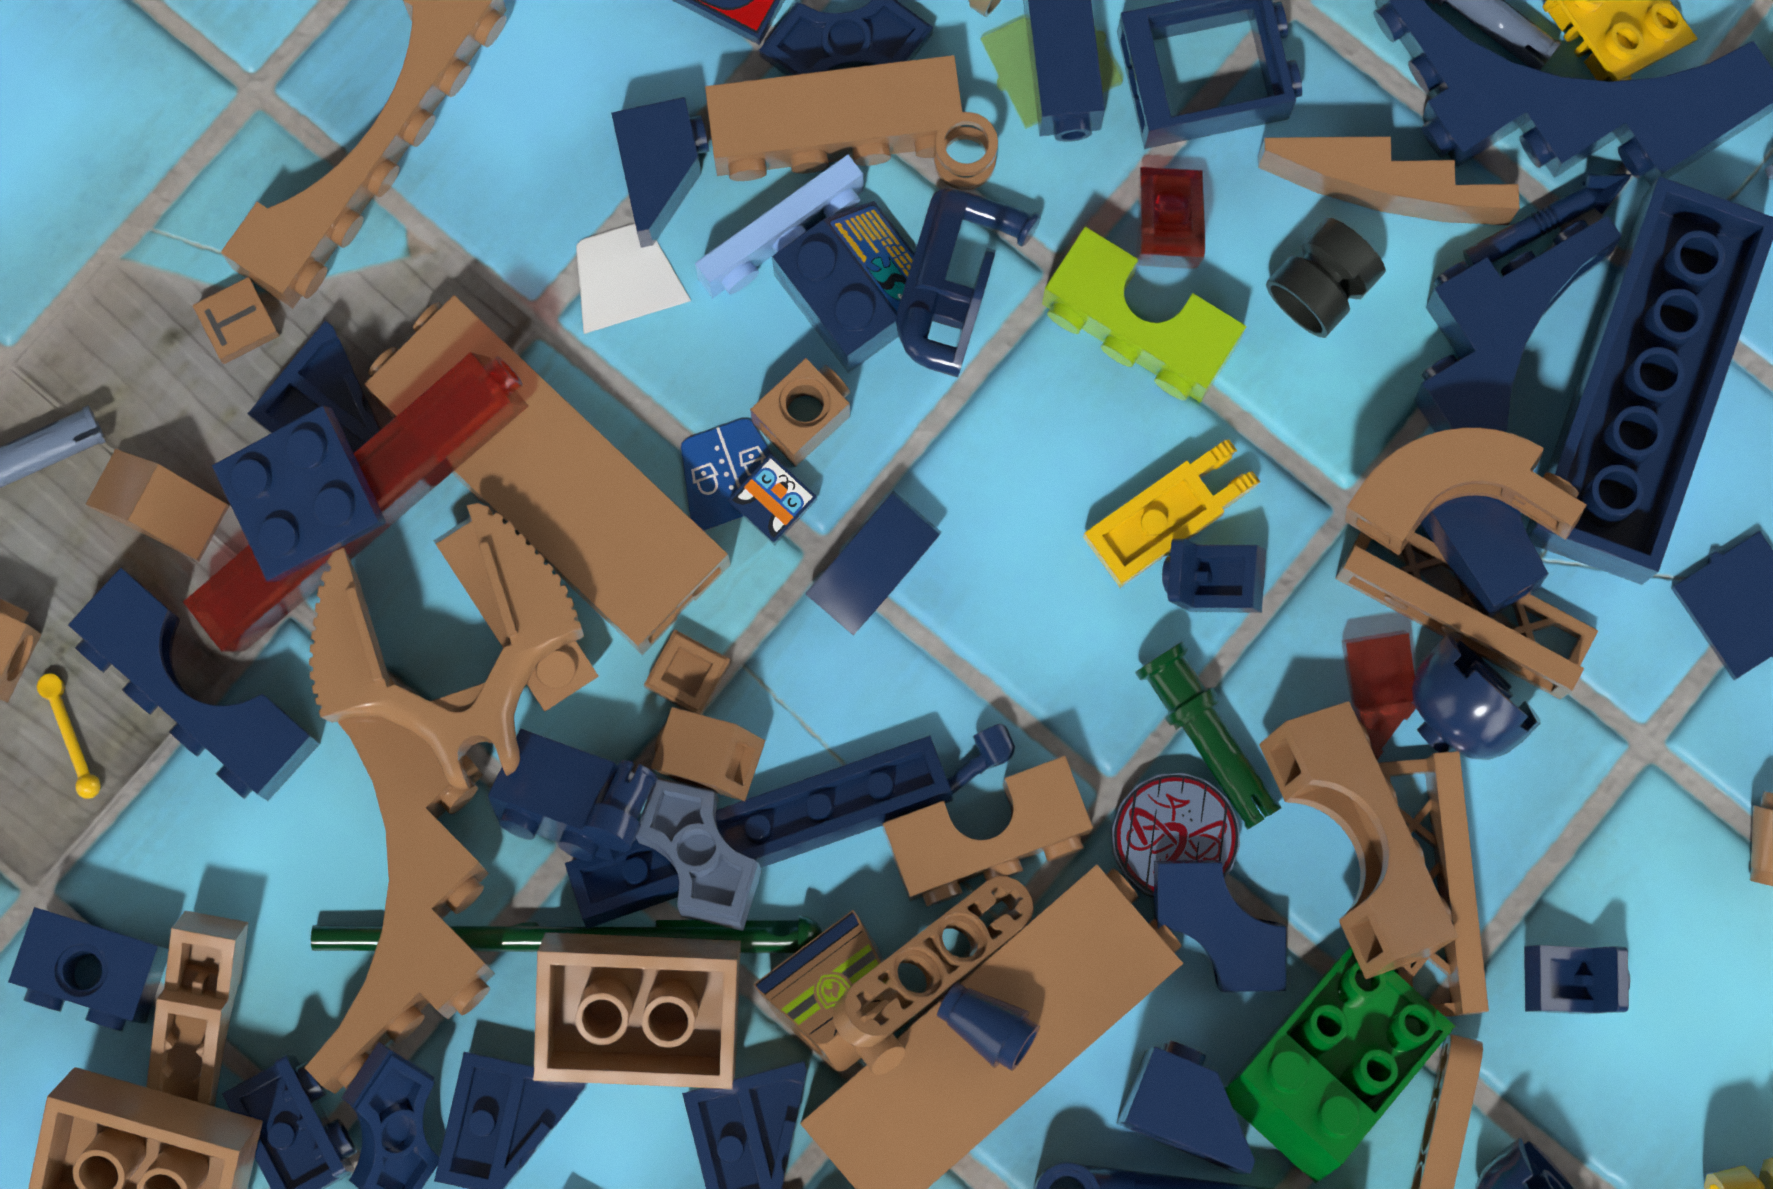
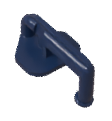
M946 188L934 193L930 200L895 322L905 353L915 363L927 369L958 378L996 250L986 248L973 288L945 280L962 220L1013 236L1017 239V244L1023 247L1035 233L1040 223L1041 215L1039 213L1031 215L1006 203L963 190ZM932 322L960 329L955 347L928 339Z

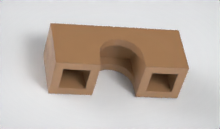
M1066 756L1004 778L1002 786L1010 804L1011 821L1007 828L994 838L975 840L960 833L953 825L944 801L883 823V832L909 901L923 897L926 907H930L963 894L959 883L983 874L986 881L996 876L1011 877L1023 871L1020 860L1044 852L1047 861L1050 862L1083 849L1080 838L1089 835L1093 826Z

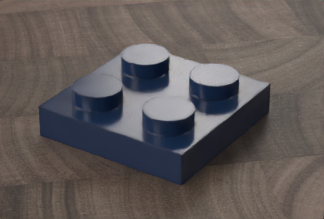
M321 406L212 465L268 582H277L387 523L332 407Z

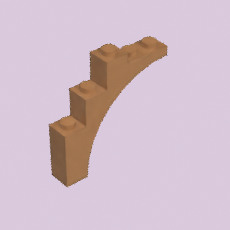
M354 717L338 722L350 737L373 782L386 830L389 883L382 933L366 980L339 1028L304 1067L322 1087L334 1094L343 1086L346 1089L349 1087L378 1042L386 1045L392 1039L397 1044L411 1035L424 1020L425 1016L421 1010L428 1003L447 1019L457 1011L461 1015H465L474 1009L488 994L490 987L486 982L495 974L443 920L451 910L455 914H459L480 896L484 889L480 882L489 873L437 819L446 811L449 814H454L463 808L477 792L478 787L475 783L483 774L466 755L464 762L470 789L461 790L454 788L445 778L443 769L430 745L414 732L383 717Z

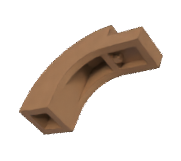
M1458 428L1436 432L1416 439L1384 459L1369 474L1348 504L1345 522L1397 555H1400L1424 518L1436 507L1454 498L1478 495L1503 501L1565 540L1579 521L1586 504L1576 499L1579 492L1566 480L1552 473H1545L1542 478L1533 472L1539 463L1544 450L1543 447L1525 438L1499 430Z

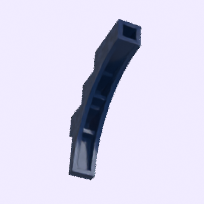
M1424 0L1375 1L1378 9L1374 10L1373 14L1380 29L1391 42L1394 43L1400 39L1413 58L1408 61V66L1416 82L1426 93L1434 90L1437 96L1427 101L1423 114L1426 123L1421 126L1422 132L1434 152L1439 157L1448 154L1452 160H1455L1456 167L1464 164L1520 128L1524 134L1519 137V140L1529 159L1538 168L1546 165L1554 178L1618 138L1622 144L1618 147V153L1625 167L1637 179L1644 176L1649 185L1652 186L1659 176L1666 179L1670 178L1773 112V68L1754 41L1711 63L1663 77L1614 82L1568 78L1513 63L1478 45L1431 10Z
M1608 215L1590 226L1585 220L1572 224L1553 239L1556 246L1537 257L1532 251L1519 255L1501 269L1502 278L1487 257L1471 267L1465 261L1457 263L1434 280L1433 283L1436 287L1431 294L1426 309L1460 358L1458 361L1453 354L1446 356L1426 369L1421 375L1425 381L1421 383L1414 401L1435 433L1458 428H1485L1507 432L1512 384L1525 345L1540 319L1574 282L1611 256L1622 236ZM1478 495L1454 498L1436 507L1421 522L1477 610L1488 617L1494 616L1539 589L1549 574L1525 530L1520 511L1503 501Z

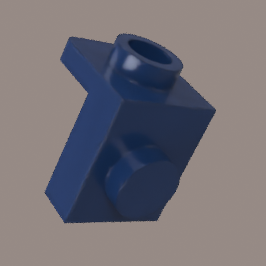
M1172 539L1170 556L1166 557L1162 568V582L1168 601L1189 612L1262 613L1266 549L1258 545H1197L1188 539Z
M1524 946L1525 1012L1605 1014L1628 1011L1631 980L1628 970V950L1626 947Z

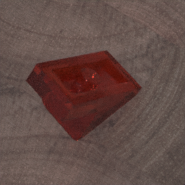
M1140 167L1138 184L1139 227L1135 255L1139 259L1137 265L1198 268L1205 255L1203 170Z

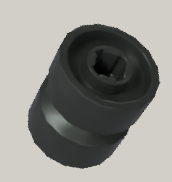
M1325 218L1302 243L1303 257L1290 256L1266 282L1268 293L1283 312L1303 329L1321 338H1326L1349 313L1348 299L1361 300L1386 272L1383 261L1368 242L1353 229L1334 218Z

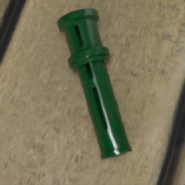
M1181 642L1135 673L1140 680H1148L1168 711L1165 717L1170 726L1173 725L1176 730L1183 727L1248 830L1282 807L1279 802H1276L1214 707V705L1219 703L1216 699L1218 694L1213 687L1205 688L1186 659L1185 654L1188 648L1184 642Z

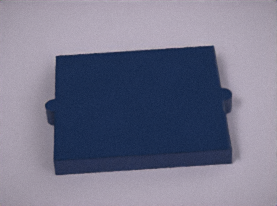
M1759 531L1723 555L1718 552L1711 554L1708 557V564L1671 588L1733 680L1738 679L1762 662L1773 657V550Z

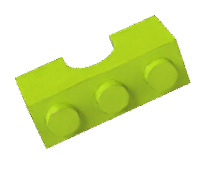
M1084 227L1044 289L1042 305L1049 308L1047 312L1048 317L1071 333L1079 334L1081 329L1099 339L1103 342L1100 346L1102 351L1116 362L1127 367H1132L1136 362L1157 375L1154 382L1169 395L1184 401L1190 396L1201 403L1241 341L1247 326L1192 293L1183 309L1168 321L1154 323L1140 319L1129 309L1124 297V291L1135 275L1139 259L1089 228Z

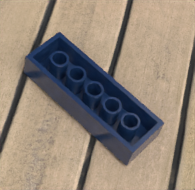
M1661 176L1656 179L1642 197L1546 473H1552L1561 477L1574 486L1579 492L1576 499L1586 504V507L1566 540L1530 518L1526 532L1534 546L1643 585L1659 572L1773 241L1772 216Z

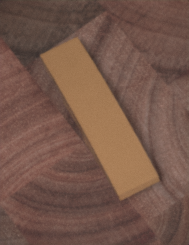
M1391 136L1266 137L1258 154V168L1316 193L1380 212L1448 223L1508 226L1520 209L1519 184L1455 185V160L1392 161Z

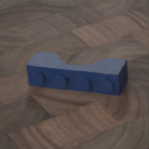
M120 568L68 624L71 629L83 638L76 645L75 649L103 673L113 665L130 681L122 688V691L150 715L158 706L177 722L168 732L195 756L198 757L206 748L224 764L217 771L216 775L238 795L245 799L254 791L257 795L269 801L320 743L263 694L243 703L228 706L209 705L192 699L179 683L172 661L173 640L180 619L137 580Z

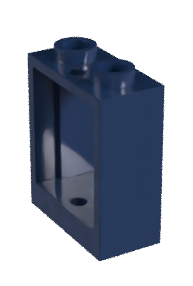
M1180 0L1122 12L1120 15L1117 36L1144 149L1287 120L1290 118L1296 97L1302 96V81L1297 62L1295 60L1286 61L1281 40L1288 37L1287 19L1281 1L1272 3V0ZM1249 21L1268 97L1171 117L1153 40Z

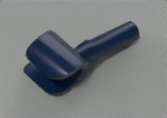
M996 724L973 736L980 756L969 760V762L947 779L952 795L978 774H982L985 770L1004 764L1012 759L1015 753V745L1006 726Z

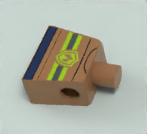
M854 910L753 984L777 1018L838 1072L848 1069L862 1058L874 1075H884L895 1069L905 1057L906 1051L894 1036V1033L905 1026L909 1020L883 1041L872 1047H857L849 1044L839 1035L834 1026L833 1010L835 1003L854 983L884 961L876 943ZM880 994L869 1005L860 1008L856 1014L865 1023L867 1020L873 1019L889 1002L884 998L883 994Z

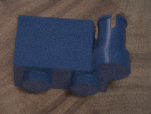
M520 728L516 736L520 751L519 765L508 776H506L501 767L488 794L499 825L509 833L523 839L532 840L536 835L558 842V847L562 851L583 861H593L596 856L615 863L619 852L630 851L641 827L637 819L652 787L657 782V776L640 764L634 774L631 772L634 766L632 761L622 760L619 761L617 766L615 762Z

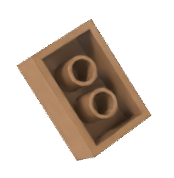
M545 932L537 951L534 1081L732 1089L737 1054L741 941Z
M74 1067L47 1096L28 1189H248L263 1121Z

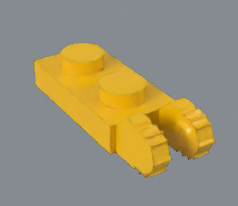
M1229 439L1221 442L1191 464L1185 461L1084 532V540L1119 588L1171 552L1172 539L1189 540L1224 514V509L1244 497L1260 483L1254 472L1249 471L1234 478L1228 483L1227 487L1213 496L1201 480L1202 477L1214 469H1219L1232 459V455L1237 449Z

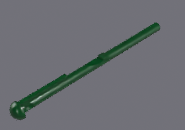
M799 915V920H746L743 931L698 920H656V927H592L589 929L586 927H539L537 922H522L513 926H449L474 952H537L545 932L734 940L741 941L740 953H796L823 932L815 920L803 915ZM313 925L311 929L312 951H375L383 926Z

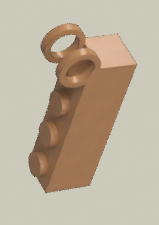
M954 55L705 86L717 176L729 175V178L733 181L760 179L766 176V170L791 167L794 173L800 174L819 172L828 168L829 162L839 161L846 155H849L856 165L871 166L889 161L891 154L915 152L916 156L920 158H934L935 169L940 179L948 186L959 190H972L982 186L990 179L995 169L998 149L996 130L985 117L973 112H962ZM961 125H972L979 128L980 130L972 127H961ZM967 139L978 143L985 151V155L976 162L966 164L952 159L946 149L955 141ZM956 175H960V176H973V177L962 178V177H958V176H956Z

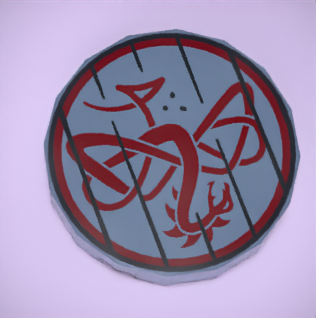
M1186 773L1159 774L1138 784L1119 805L1111 828L1112 855L1119 869H1121L1124 877L1142 894L1153 898L1154 861L1219 860L1222 862L1225 878L1233 868L1240 847L1238 819L1227 797L1210 782Z

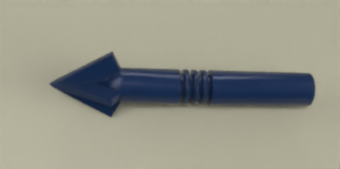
M1588 174L1587 180L1583 182V187L1549 204L1547 207L1542 208V210H1538L1537 213L1534 212L1531 216L1529 215L1463 250L1468 266L1471 267L1487 257L1491 263H1494L1537 240L1541 235L1544 236L1593 209L1603 214L1629 181L1632 174Z

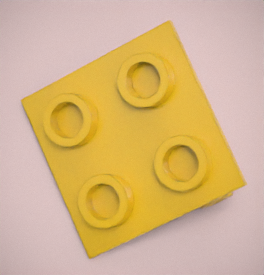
M1545 0L1546 2L1542 6L1544 11L1551 15L1562 32L1569 29L1563 36L1566 42L1573 41L1582 36L1584 41L1574 50V53L1577 57H1581L1592 50L1593 53L1584 63L1598 81L1632 80L1631 75L1694 43L1698 39L1670 0Z

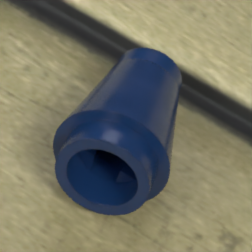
M958 982L947 993L937 1012V1017L947 1022V1025L991 1066L996 1068L1001 1064L1011 1071L1016 1069L1023 1060L1040 1029L1038 1024L1028 1019L1029 1011L971 988L967 989Z

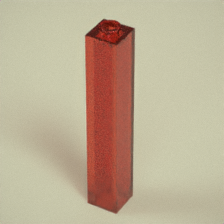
M470 352L354 453L387 523L341 547L346 550L350 560L529 407L517 392L523 386L522 381L501 357L496 356L492 360L490 357ZM248 545L184 600L183 603L221 652H245L316 591L318 586L325 583L320 578L323 571H330L331 566L327 561L333 552L277 582H268L250 545Z

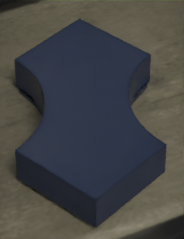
M871 0L867 5L859 9L844 13L820 12L797 2L759 51L760 57L786 76L911 61L932 36L933 26L897 0Z
M1219 860L1154 861V918L1156 919L1158 929L1165 924L1169 930L1181 932L1196 940L1212 962L1216 985L1221 992L1286 991V926L1282 923L1255 918L1243 911L1228 891L1224 880L1222 862Z
M378 1042L341 1097L356 1112L362 1130L360 1157L349 1181L359 1189H422L439 1162V1156L429 1147L423 1129L425 1102L435 1083L433 1081L435 1077Z

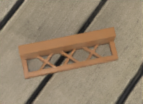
M1360 531L1335 579L1443 637L1447 633L1451 634L1456 644L1462 641L1480 657L1558 699H1562L1573 691L1584 670L1580 665L1598 630L1531 594L1512 604L1519 627L1510 629L1480 613L1459 581L1462 597L1455 599L1422 581L1420 571L1438 566L1451 570L1434 542L1414 532L1402 550L1406 566L1397 568L1365 551L1372 538ZM1413 551L1425 556L1429 560L1416 563ZM1526 611L1542 620L1529 623ZM1555 626L1578 639L1566 659L1536 643L1533 632Z
M1460 752L1433 753L1427 759L1378 763L1385 779L1390 783L1391 776L1425 774L1428 795L1426 804L1414 818L1400 807L1399 809L1410 833H1416L1434 849L1435 865L1431 868L1429 874L1432 880L1437 876L1438 894L1446 901L1450 908L1452 924L1458 935V938L1444 946L1446 962L1434 953L1427 958L1414 962L1412 966L1410 963L1396 968L1395 971L1413 987L1412 978L1424 963L1429 960L1448 976L1451 1003L1432 1004L1445 1017L1488 1012L1489 1007ZM1428 812L1430 813L1432 833L1419 824Z

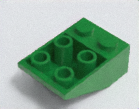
M1349 946L1225 1085L1224 1089L1232 1108L1314 1183H1317L1345 1162L1456 1026L1394 970L1365 979L1353 950Z

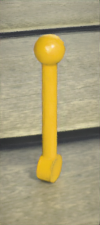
M45 674L37 682V691L43 698L49 700L78 777L75 784L76 792L82 798H94L98 795L101 784L98 777L89 772L61 696L65 690L64 682L55 674Z

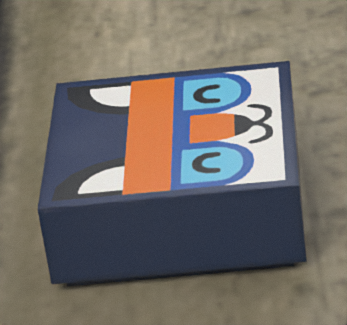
M770 454L728 499V503L773 545H776L818 499L810 489Z

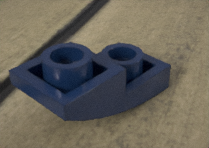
M893 490L805 594L854 636L939 537L941 531Z

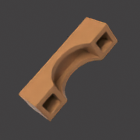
M1347 701L1287 720L1265 738L1259 746L1284 801L1307 805L1325 813L1340 825L1355 848L1360 867L1359 889L1353 904L1339 919V922L1365 979L1427 958L1458 938L1452 924L1450 908L1446 901L1438 894L1425 866L1423 850L1418 841L1412 837L1398 807L1396 792L1392 784L1385 779L1371 749L1368 731L1358 721L1350 702Z

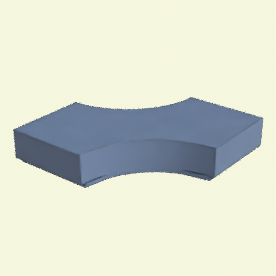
M658 778L647 797L639 823L641 827L636 836L638 843L661 853L676 869L680 883L677 908L681 917L743 931L762 872L759 863L734 851L719 834L716 823L719 798L716 790Z

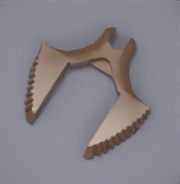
M480 503L467 505L505 630L511 642V645L503 647L485 683L432 701L421 698L395 684L391 685L358 575L344 548L332 553L327 561L331 566L330 571H323L320 578L325 583L324 586H318L317 596L320 598V603L315 605V612L318 615L316 618H313V626L316 627V630L311 633V639L314 640V644L310 645L309 651L313 653V657L309 658V665L313 667V671H310V679L315 681V684L312 685V690L314 694L318 695L315 698L316 704L322 706L319 710L321 718L334 723L354 717H383L414 732L430 745L448 783L454 788L461 790L470 789L464 759L466 752L476 743L489 742L494 744L506 776L517 769L520 762V751L516 739L514 715L526 683L536 665L560 647L584 637L581 624L578 622L577 612L573 610L574 603L572 598H567L568 589L565 585H560V576L552 573L553 567L549 563L547 565L544 564V557L541 554H535L536 549L532 544H526V538L521 533L519 535L515 533L516 528L510 521L504 524L502 515L496 512L491 516L489 507Z

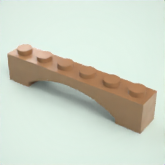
M403 0L412 21L409 46L396 85L378 118L358 145L336 167L306 190L269 208L256 202L220 252L230 267L245 278L249 277L254 284L292 309L302 296L306 299L310 298L324 281L327 274V267L324 265L338 245L345 248L358 234L364 220L361 213L373 196L382 197L395 182L400 169L397 163L410 145L413 147L419 146L430 133L435 122L433 112L446 95L449 97L455 96L463 87L471 71V66L468 63L481 45L486 48L491 46L502 32L507 19L504 15L506 7L503 0Z

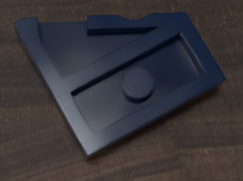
M324 321L247 414L254 422L271 434L321 406L332 407L364 476H366L389 446L337 332L332 325Z
M464 1052L434 1181L467 1189H506L586 1090L588 1083L534 1081L533 1066Z
M804 1061L734 1079L732 1089L700 1088L682 1093L706 1189H782L807 1074Z

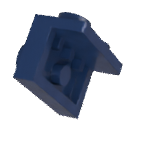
M285 1054L274 1061L275 1065L227 1090L222 1095L231 1112L263 1121L255 1159L271 1189H325L354 1172L355 1169L349 1157L356 1154L357 1150L342 1121L338 1118L330 1123L318 1099L326 1096L327 1093L325 1088L304 1068L310 1061L300 1064L296 1056Z

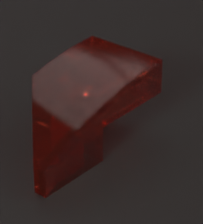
M1404 630L1341 640L1352 708L1358 721L1368 731L1371 749L1376 760L1384 752L1382 748L1404 719L1408 720L1416 709L1412 703V685L1415 674L1409 633Z

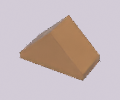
M115 449L86 502L88 507L200 562L229 508L223 501L162 465Z

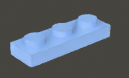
M846 155L695 263L698 280L712 299L725 289L729 294L740 291L758 276L759 271L756 267L826 217L828 218L855 208L860 202L858 195L863 192V173L851 157Z

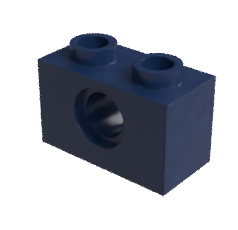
M34 907L8 982L27 988L23 999L26 1002L61 1012L66 1000L89 1008L85 1018L86 1021L123 1032L126 1020L146 1024L167 963L169 949ZM94 954L101 963L102 974L95 986L82 990L75 981V968L82 958Z

